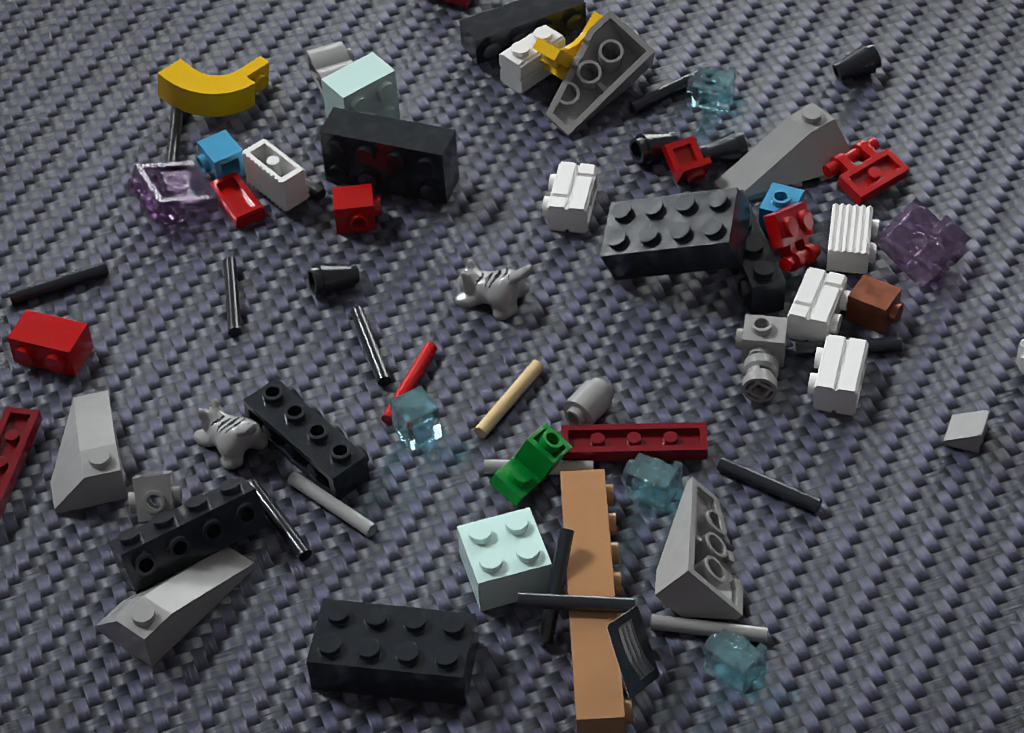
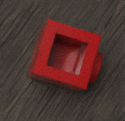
M371 183L332 187L337 234L376 230L375 216H382L380 196L373 197Z

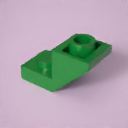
M545 423L526 439L516 455L492 476L489 483L516 507L542 483L573 447L559 433Z

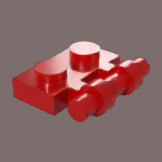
M871 138L868 141L861 140L854 144L852 150L845 154L838 153L831 157L830 162L824 165L822 170L827 177H831L836 173L839 174L837 185L860 205L905 179L910 168L889 148L878 153L876 150L880 148L877 139ZM857 161L862 162L857 166L854 164Z
M806 201L791 204L764 216L771 249H779L781 257L779 267L781 270L794 272L801 269L804 265H809L817 260L821 249L817 244L809 243L808 236L814 234L812 229L813 217L807 209Z

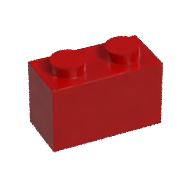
M26 309L7 337L14 362L73 376L77 375L94 348L88 323Z

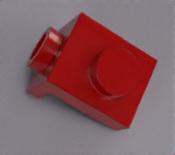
M694 136L666 144L662 149L676 184L686 181L689 184L701 181L706 177L712 165L710 157L703 158Z

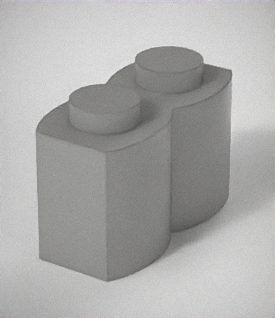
M342 41L306 51L308 69L322 97L321 79L355 61L352 49H346Z

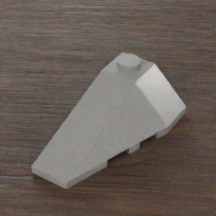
M609 10L588 30L545 117L569 137L629 88L652 66L655 50L615 13Z
M812 102L781 122L714 182V188L718 190L738 187L739 190H744L748 201L765 197L772 182L798 188L802 187V182L817 177L820 181L831 179L838 174L827 177L823 173L822 167L830 162L831 157L838 153L845 154L850 151V148L835 118Z
M108 390L73 397L50 482L56 514L128 498Z
M693 477L686 483L656 570L655 596L663 606L671 608L681 617L738 619L743 615V589L740 580L737 578L733 579L730 566L735 563L733 552L727 550L722 536L727 533L719 499Z
M228 546L123 600L96 625V629L153 667L255 568V563Z

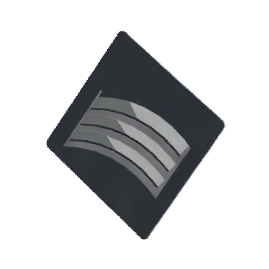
M637 605L607 625L608 634L630 699L660 676Z

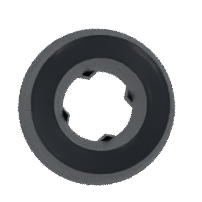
M862 44L845 58L833 64L832 68L836 78L841 82L845 79L876 73V69L882 66V62L873 44L868 46Z
M674 131L667 133H639L630 141V154L636 163L648 165L664 156L662 151L664 145L679 141V138Z
M735 131L700 146L703 158L710 157L712 163L738 162L749 152L744 133H735Z
M316 263L315 267L308 269L307 278L312 294H320L323 297L349 285L359 283L360 274L355 263Z

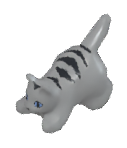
M468 260L466 268L458 277V285L463 292L456 295L455 302L462 308H472L483 303L489 304L493 310V317L496 319L505 320L511 318L518 311L517 298L525 296L530 290V286L525 281V278H528L533 272V266L526 265L517 270L504 268L496 271H482L472 260Z
M212 399L210 406L198 410L202 429L194 432L193 439L200 446L217 447L221 454L220 460L224 468H239L243 464L246 450L253 449L258 451L263 450L267 446L268 437L262 433L257 422L249 418L228 415L222 409L218 399Z

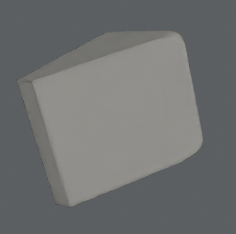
M981 410L952 415L943 445L979 453L987 430L990 411Z

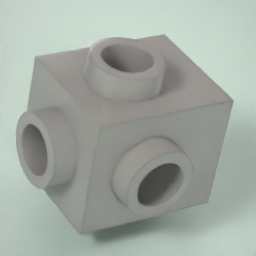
M745 314L744 328H737L735 349H742L741 364H744L747 356L762 352L773 355L777 358L779 367H784L788 318Z
M172 470L135 475L132 478L134 492H128L130 512L131 514H137L138 522H150L158 513L172 511L183 505L181 486H174ZM151 495L159 496L161 504H154L151 501Z

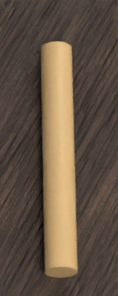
M533 360L474 428V432L478 437L485 438L544 370V366L540 361Z

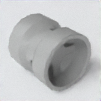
M762 352L747 356L744 361L743 395L754 402L763 403L774 399L777 395L778 381L776 378L779 374L777 358Z

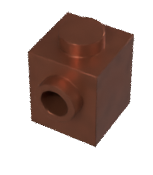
M863 274L848 295L846 320L884 335L892 323L897 324L902 315L904 306L900 304L901 288Z

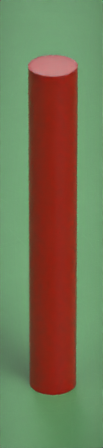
M426 342L381 417L385 424L393 425L434 357L437 351L435 344Z

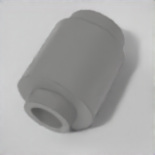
M597 377L585 381L563 405L565 418L570 425L595 424L612 405V399L614 398L612 387L605 380Z

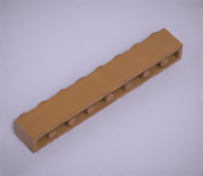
M605 469L561 471L563 528L574 531L566 573L568 595L610 597L622 595L621 573L613 572L612 566L619 565L618 542H610V535H617L615 512L608 513V506H614L613 484H606ZM569 610L577 733H625V724L633 723L631 699L623 698V690H626L607 630V625L624 613Z

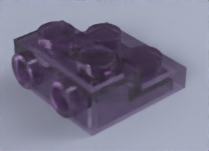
M194 161L134 164L132 176L127 183L129 195L137 197L140 201L142 215L150 216L155 224L185 221L187 211L216 209L219 201L218 195Z
M915 198L873 242L922 289L931 279L937 284L951 270L946 264L950 260L956 264L969 251L965 244L971 237L948 215L940 221L925 205Z

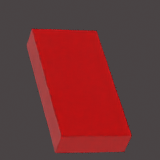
M236 172L207 184L209 194L236 229L266 217L265 208Z

